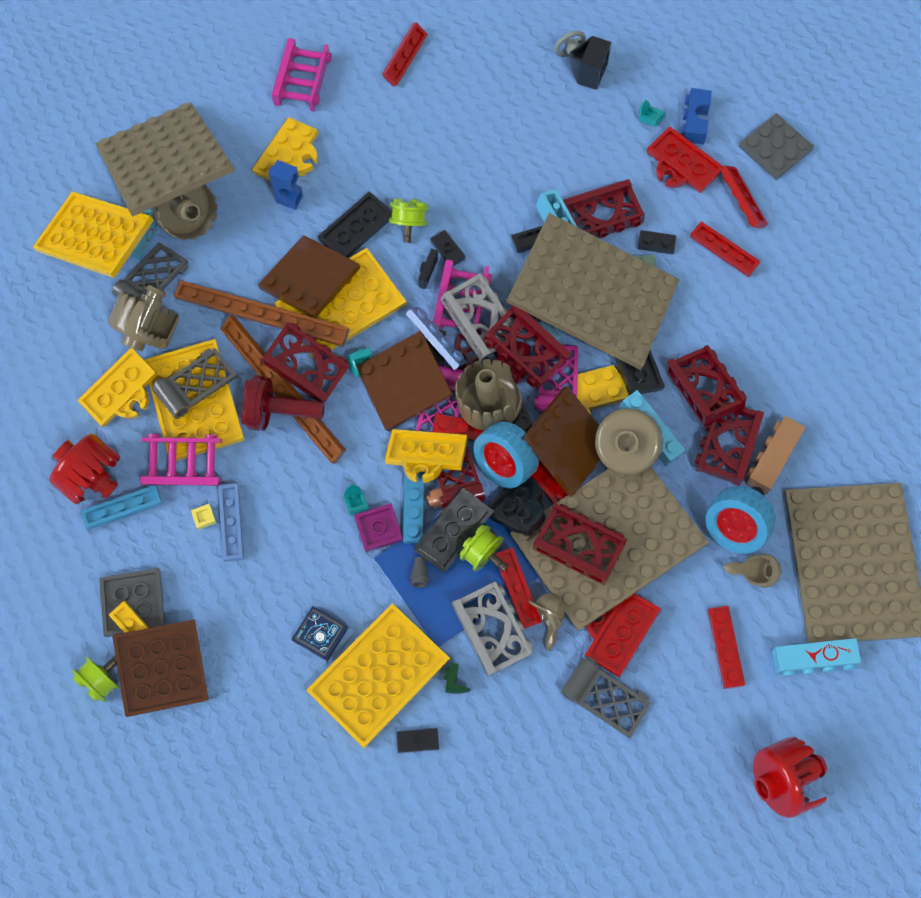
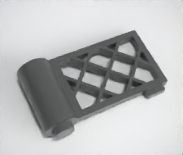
M159 242L124 280L121 279L116 282L112 289V294L118 297L119 293L123 291L127 292V294H133L134 298L137 296L141 297L142 293H146L147 290L145 288L148 285H156L157 288L164 290L179 273L182 275L189 268L187 265L188 261ZM162 250L166 253L167 257L156 258V254ZM178 260L181 262L177 267H170V261ZM167 262L168 268L157 269V263ZM154 263L155 269L144 271V267L147 264ZM168 272L169 276L166 279L158 280L159 273ZM155 274L156 280L145 282V275ZM135 276H142L143 282L134 283L131 280Z
M215 348L213 350L207 349L200 354L201 357L170 378H160L154 382L152 391L175 419L183 417L189 412L190 408L237 378V374ZM214 355L218 359L217 365L207 364L208 359ZM196 367L203 368L202 376L192 375V370ZM206 368L215 369V377L205 376ZM219 370L230 373L226 378H218ZM179 378H187L186 386L177 385L175 381ZM190 379L201 380L200 386L190 387ZM204 380L214 381L213 387L210 389L202 388ZM188 391L198 392V396L192 401L187 397Z
M590 657L586 659L581 658L560 693L626 737L631 738L651 704L648 701L650 697L640 691L635 693L596 666L597 662ZM599 676L607 680L609 688L598 690L596 681ZM613 690H623L626 700L615 702ZM610 691L612 703L601 705L599 693ZM596 694L598 706L590 707L584 701L588 695ZM638 700L644 704L642 710L633 713L630 701ZM627 702L629 714L619 716L616 704ZM613 705L615 717L608 719L604 716L602 707ZM621 718H631L632 726L629 731L621 727Z

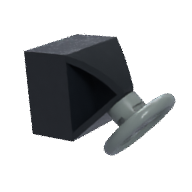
M578 30L565 34L557 41L554 48L555 53L561 57L569 56L570 66L577 84L595 90L598 89L609 62L612 42L595 36H591L586 40L585 33ZM573 36H580L577 39H569ZM565 42L564 49L560 51V46Z

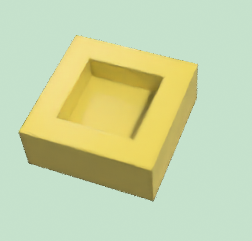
M210 504L191 510L198 530L216 524Z

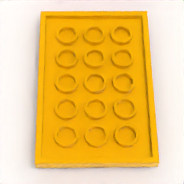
M72 191L36 241L33 249L36 252L115 278L154 219L144 213L132 217L128 208Z
M368 248L349 258L359 263L360 269L316 318L348 327L350 331L346 342L407 305V301ZM280 300L274 303L277 308L306 315ZM316 341L320 345L328 346L331 350L338 347V345L324 341ZM308 353L312 360L315 361L313 354Z
M216 339L144 359L158 374L149 385L163 438H206V435H217V438L223 440V444H215V450L245 441L229 383L190 408L189 412L179 419H175L152 391L156 380L170 378L201 357L200 354L207 349L213 350L215 348L219 352ZM214 355L208 359L207 364L217 365L218 359ZM194 368L192 375L202 376L203 368ZM206 368L205 376L215 377L216 370ZM219 370L218 378H226L225 371ZM179 378L175 382L177 385L186 386L187 378ZM190 379L189 386L199 387L201 380ZM204 380L202 388L210 389L213 387L214 381ZM188 391L187 397L190 401L198 396V392ZM165 443L167 454L169 455V443ZM177 443L176 461L188 458V443ZM196 443V455L207 452V443Z
M392 603L306 691L365 749L443 668L450 658Z

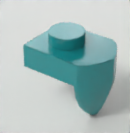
M644 99L639 108V120L656 127L666 117L665 111L651 107L649 101Z
M370 348L359 349L355 353L348 355L346 360L347 364L350 365L349 369L352 373L360 377L356 366L373 356Z
M350 484L344 492V502L349 515L353 516L368 511V505L361 488L358 485Z

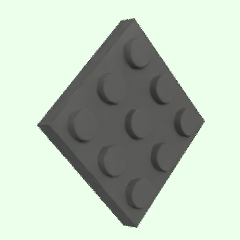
M777 113L743 139L738 146L775 180L779 179L814 148L808 140Z
M159 568L99 578L104 637L124 633L109 614L125 600L150 628L165 625L161 571Z

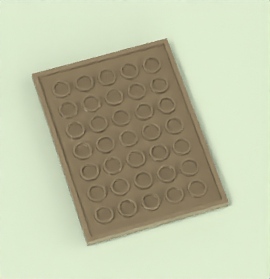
M192 102L184 103L174 110H168L160 116L151 117L144 123L135 124L130 129L119 131L114 136L103 138L95 143L132 217L235 171L232 163Z
M549 213L506 302L641 370L680 279Z
M652 467L635 475H622L608 469L580 487L574 495H568L555 503L558 505L564 504L576 514L582 513L589 518L588 520L594 523L600 522L607 527L606 529L612 532L618 531L627 539L626 545L605 586L533 550V543L542 530L554 505L544 511L545 519L531 535L524 536L522 533L519 534L513 531L510 533V536L550 593L561 598L565 607L564 613L578 632L709 544L708 540ZM558 517L554 521V526L559 532L562 531L560 521L563 525L568 523L567 519L563 517ZM549 528L543 541L548 542L556 535L551 528ZM586 533L567 537L572 545L571 555L576 557L583 551H594L591 540ZM561 540L564 545H560L559 548L566 550L568 548L567 544ZM609 540L605 541L604 545L610 546L608 550H601V552L604 554L614 552L616 549L615 544ZM586 555L583 557V560L589 563L591 561L589 557H595ZM602 558L600 569L606 571L611 559Z
M890 483L785 490L784 495L807 643L855 638L857 642L921 638V586L902 484Z

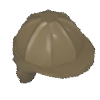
M765 553L752 555L742 563L733 561L723 565L724 570L729 574H741L750 584L763 588L776 584L782 573L781 564L774 556Z
M549 593L540 596L536 602L528 601V603L537 607L540 617L548 627V634L545 640L547 651H551L555 645L557 631L562 625V619L565 618L563 601L560 597Z

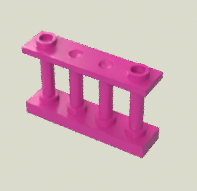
M288 38L272 91L274 105L281 106L282 100H285V98L309 102L310 110L314 112L316 105H319V92L327 64L331 62L332 58L328 44L324 45L323 52L299 49L296 46L295 39ZM297 56L320 59L318 67L295 63L294 59ZM299 70L316 73L315 81L290 77V72ZM293 84L311 87V95L286 91V86Z
M446 260L433 318V322L439 327L440 331L441 327L444 328L445 326L458 328L454 320L444 317V312L447 310L440 301L445 292L455 288L451 284V279L456 277L469 280L477 275V273L456 270V268H453L452 260ZM486 266L484 275H481L486 277L491 285L492 274H489V266ZM469 289L470 297H473L474 291L477 295H481L482 293L479 290ZM464 291L458 293V295H464ZM466 305L468 309L462 310L465 313H470L469 306ZM474 307L473 314H476L474 323L471 324H482L480 323L482 307ZM478 328L476 332L481 334L482 329Z
M148 434V438H142V442L150 443L149 473H147V476H140V484L222 485V478L216 477V474H214L215 444H223V440L217 438V435H206V438H160L159 434ZM157 443H169L168 473H166V477H159V473H157ZM177 443H188V465L185 477H178V473H176ZM196 443H207V473H205V477H197V473H195Z

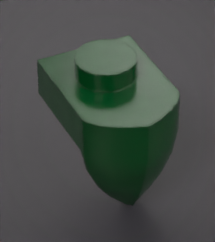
M450 663V668H445L444 680H447L446 693L461 694L471 691L470 688L456 685L459 664Z

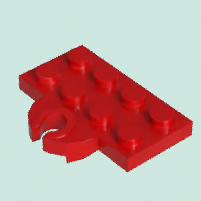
M670 126L647 148V153L659 161L656 168L658 180L662 181L664 175L672 176V179H668L665 186L671 188L682 187L688 183L699 193H702L722 173L721 169L724 167Z
M636 594L632 595L605 613L600 622H592L586 626L589 635L594 641L586 652L585 658L590 657L594 659L597 665L620 678L659 615L661 608Z

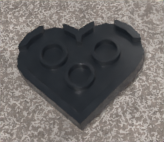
M529 478L516 488H503L488 505L494 511L489 519L513 532L522 533L524 536L531 535L546 517L540 503L543 493L539 483L535 479Z

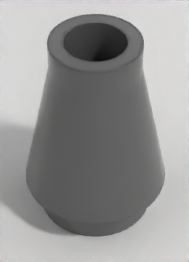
M416 557L414 559L410 582L415 588H424L429 582L426 559L424 557Z

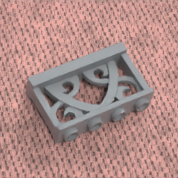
M481 273L454 289L445 292L440 301L479 360L483 361L496 351L486 347L485 340L483 339L485 333L482 331V335H478L476 330L479 328L487 332L498 322V318L500 320L508 310L501 305L499 296L491 290L489 281ZM477 286L482 293L477 295L474 291L473 298H470L469 288ZM464 291L465 298L455 300L453 296ZM466 305L469 306V310H470V313H469V314H465V313L463 312V310H462V309H468ZM473 306H479L491 311L489 329L482 324L470 323L474 313ZM509 318L503 325L511 328L513 321ZM499 330L496 333L503 334L504 332ZM497 337L501 342L505 341L504 338Z
M496 581L452 602V607L488 677L531 656V650L534 649L529 638L525 639L522 633L524 628L519 620L516 621L513 616L515 613L513 606L504 599L503 596L506 594L501 584L497 585ZM486 594L494 595L497 601L496 604H490L488 599L486 607H483V596ZM478 598V607L464 609V604ZM500 606L502 607L504 613L497 611L500 608ZM478 615H480V625H474L472 620L475 618L479 620ZM485 615L494 617L504 623V631L500 643L488 636L479 638L478 633L485 625ZM511 627L516 635L510 636ZM488 641L492 642L497 648L494 649L492 646L488 650L485 648V643ZM517 641L521 646L519 654L511 655L505 651V646L509 649H515L512 647V642ZM501 653L509 659L496 667L492 664Z

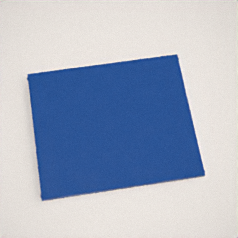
M485 495L486 501H483V502H484L486 505H489V504H490V501H489V499L487 498V496ZM438 516L423 525V534ZM488 518L483 525L490 526V531L497 537H503V542L495 554L513 547L527 585L539 578L536 571L510 536L512 531ZM403 541L374 558L429 638L438 647L464 630L452 607V602L495 581L497 585L501 584L506 594L503 596L504 599L510 598L498 567L490 560L480 570L475 572L473 566L467 560L462 561L459 555L445 573L426 560L429 582L424 588H415L411 585L410 576L414 559L422 557L413 550L416 544H403ZM486 594L482 598L483 607H486L488 599L492 605L497 602L496 597L492 594ZM478 598L464 604V609L478 607Z

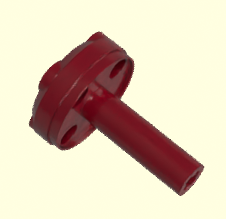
M254 375L250 380L245 381L241 423L245 424L249 430L265 431L269 424L271 413L323 419L325 402L273 396L271 378Z

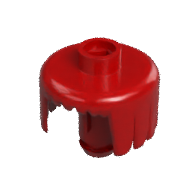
M87 434L75 445L70 440H67L52 456L59 463L51 472L49 482L74 504H80L79 502L85 501L83 497L84 491L79 486L84 489L90 488L95 493L99 492L102 494V498H108L118 486L117 481L110 479L112 476L105 471L99 462L105 466L115 467L121 459L120 455L96 434Z
M796 737L786 738L760 749L753 759L754 785L758 795L775 813L785 818L797 817L821 806L827 799V797H823L809 802L810 799L802 793L803 786L824 777L827 772V764L822 756L813 754L814 750L812 747L804 745L805 742L797 740L798 738Z

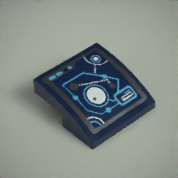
M312 606L291 640L328 662L349 627L331 615Z

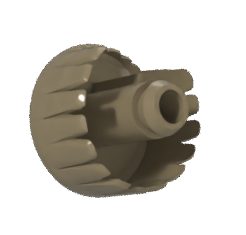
M203 185L151 208V213L156 224L172 237L181 240H195L199 236L205 235L207 233L206 229L210 230L213 227L212 222H215L217 219V213L214 211L218 210V204L215 202L216 197L211 192V189L207 185Z
M148 285L145 288L147 289L145 294L142 293L141 297L137 296L136 298L131 293L127 294V292L121 291L108 318L109 326L124 334L121 343L143 352L146 344L156 348H166L180 319V316L177 313L175 315L174 311H170L168 315L169 309L165 307L160 313L164 303L162 298L166 297V292L152 285Z
M484 359L483 366L481 361L474 362V368L472 365H468L465 371L459 375V380L455 385L458 409L462 418L470 426L479 430H486L497 422L505 421L512 423L521 410L522 396L517 384L513 380L510 366L507 363H503L502 367L501 361L495 359L492 364L490 359Z
M625 408L614 411L604 418L597 429L595 447L598 457L607 468L618 474L635 475L649 469L661 455L664 444L663 431L660 425H658V421L646 411H641L637 408Z

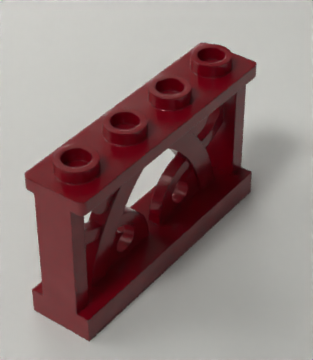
M630 179L563 199L577 227L581 221L585 220L583 229L586 226H589L590 229L584 231L598 238H604L614 232L620 233L630 227H638L644 222L645 213L642 211L631 187ZM625 195H627L630 203H623ZM602 203L608 208H616L608 221L591 216L595 213L597 204ZM624 207L631 208V209L634 210L635 214L626 217L625 214H626V213H629V214H630V211L627 210V209H622V208H624ZM574 211L579 216L576 221L572 214Z
M512 306L483 337L485 344L489 348L497 351L503 361L512 365L513 370L526 378V382L536 389H539L571 355L534 318L515 306ZM510 317L514 319L511 328L503 325ZM522 328L527 331L526 335L520 334L522 333ZM505 330L510 334H502L501 337H504L505 341L501 342L496 337L497 331ZM516 337L520 339H530L533 337L536 340L534 350L537 356L519 355ZM541 345L546 349L545 351L541 350L543 355L539 351V346ZM556 358L558 362L550 369L546 361ZM539 363H542L545 368V373L542 376H537L532 371V368H537L538 372L540 371L541 366Z
M287 322L260 362L314 400L326 402L350 365L347 364V360L342 356L337 357L328 346L317 343L315 337L300 331L301 328L298 325ZM286 335H292L297 340L296 343H292L289 340L290 349H287L284 345V337ZM279 343L283 352L273 357L271 353ZM312 353L317 371L309 370L301 375L296 373L298 363L294 355ZM287 357H290V359L292 360V367L286 366V362H290V360ZM329 363L337 367L338 372L335 376L324 375V372L332 371L328 368ZM308 375L317 376V378L312 377L313 382L307 380ZM324 379L333 381L326 392L321 390Z
M705 345L704 348L676 360L673 358L667 361L668 375L704 427L726 415L745 409L746 394L744 391H740L734 377L728 374L726 366L718 360L716 352L711 350L709 345ZM705 359L709 365H703L701 362L700 367H696L695 363L698 360ZM691 364V367L682 368L684 366ZM693 375H694V376H695V381L690 382V380H689L688 378H692V379H693ZM699 376L717 381L714 395L705 390L696 391L695 387L699 383ZM730 395L734 402L725 404L722 403L720 399L723 401H729V399L726 398V396ZM701 396H707L706 400H703ZM716 404L720 407L716 410L710 411L714 408Z
M720 399V401H721L722 403H725V404H729V403H730V402L723 401V400ZM716 404L711 411L716 410L720 407ZM745 408L732 413L734 416L733 422H731L730 416L726 415V420L720 418L706 426L705 430L708 431L707 437L703 436L700 447L703 448L701 454L697 453L694 462L697 465L696 471L740 486L744 480L765 412ZM738 415L750 418L752 420H739ZM717 422L720 425V427L714 430ZM738 428H741L740 433L742 431L746 432L745 437L739 435ZM734 429L735 438L744 445V448L736 447L725 454L720 446L718 437ZM710 441H711V445H712L713 449H709V450H708V447H709V444H710ZM733 453H737L739 455V459H735L733 456L730 459L729 456ZM712 455L714 460L711 462H716L720 459L721 463L718 466L712 467L707 464L706 458ZM725 465L735 474L721 470V468Z
M555 504L533 543V550L605 586L626 545L627 539L618 531L612 532L606 529L607 527L600 522L594 523L588 520L589 518L582 513L576 514L564 504ZM558 517H563L567 519L568 523L563 525L560 521L562 531L559 532L554 526V521ZM549 528H551L556 535L548 542L543 541ZM586 533L591 540L594 551L586 550L579 553L576 557L571 555L572 545L567 537ZM561 540L567 544L568 548L566 550L559 548L560 545H564ZM607 540L613 542L616 547L615 551L610 554L601 552V550H608L610 546L604 545V542ZM586 555H592L595 557H589L591 560L589 563L583 560V557ZM602 558L611 559L606 571L600 569Z

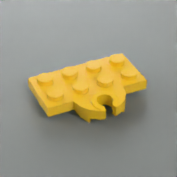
M288 117L253 167V174L271 181L269 176L270 167L274 166L276 161L279 160L297 167L299 176H306L305 174L311 172L314 168L311 163H304V161L311 159L314 163H318V154L312 145L319 134L318 129Z
M130 348L77 401L102 427H105L116 415L125 419L138 418L140 416L139 413L133 411L132 407L136 402H139L140 408L146 411L149 395L145 387L158 374L133 348Z
M392 429L385 463L403 466L407 478L413 482L418 480L417 473L426 472L423 475V483H428L436 479L442 469L462 470L468 437L461 434Z

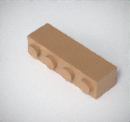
M787 416L783 418L782 422L778 420L773 428L776 431L774 436L769 435L764 444L767 447L764 452L760 451L755 459L758 464L756 467L751 466L746 476L749 479L746 484L751 487H760L764 494L767 495L806 427Z

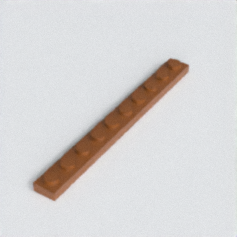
M182 280L179 281L173 296L177 300L278 329H283L287 322L290 324L295 323L301 328L300 331L306 335L310 334L317 340L344 347L350 331L345 326Z
M234 315L229 316L221 327V331L258 375L271 378L274 395L276 397L304 400L290 382L260 362L265 355L263 349ZM293 416L332 464L337 463L346 449L324 422L317 418Z

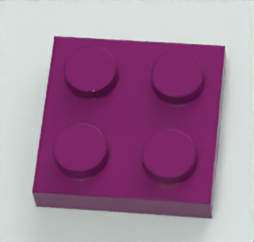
M392 503L354 515L365 552L403 541Z

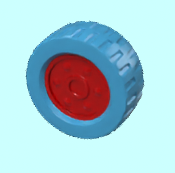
M497 422L477 437L474 443V456L481 471L492 482L504 488H516L536 472L539 459L527 442L522 439L533 424L523 430L510 422Z
M732 486L719 492L713 499L706 512L705 521L709 534L720 546L735 553L745 554L755 552L766 544L775 528L776 515L774 508L764 496V491L760 487Z

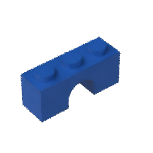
M691 88L690 94H686L684 105H687V109H684L683 120L686 121L685 124H682L681 134L695 144L704 145L707 136L708 120L701 119L697 115L708 114L711 103V90Z
M277 160L275 165H272L269 170L276 202L296 210L303 198L302 187L296 185L299 178L297 167Z

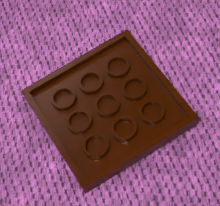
M303 235L263 278L258 286L260 290L302 313L317 318L358 272L360 265Z
M421 331L356 366L383 426L388 432L454 396Z
M568 386L563 387L522 439L532 448L538 459L569 496L577 492L600 461L595 447V436L599 424Z
M195 619L112 635L125 717L209 700Z

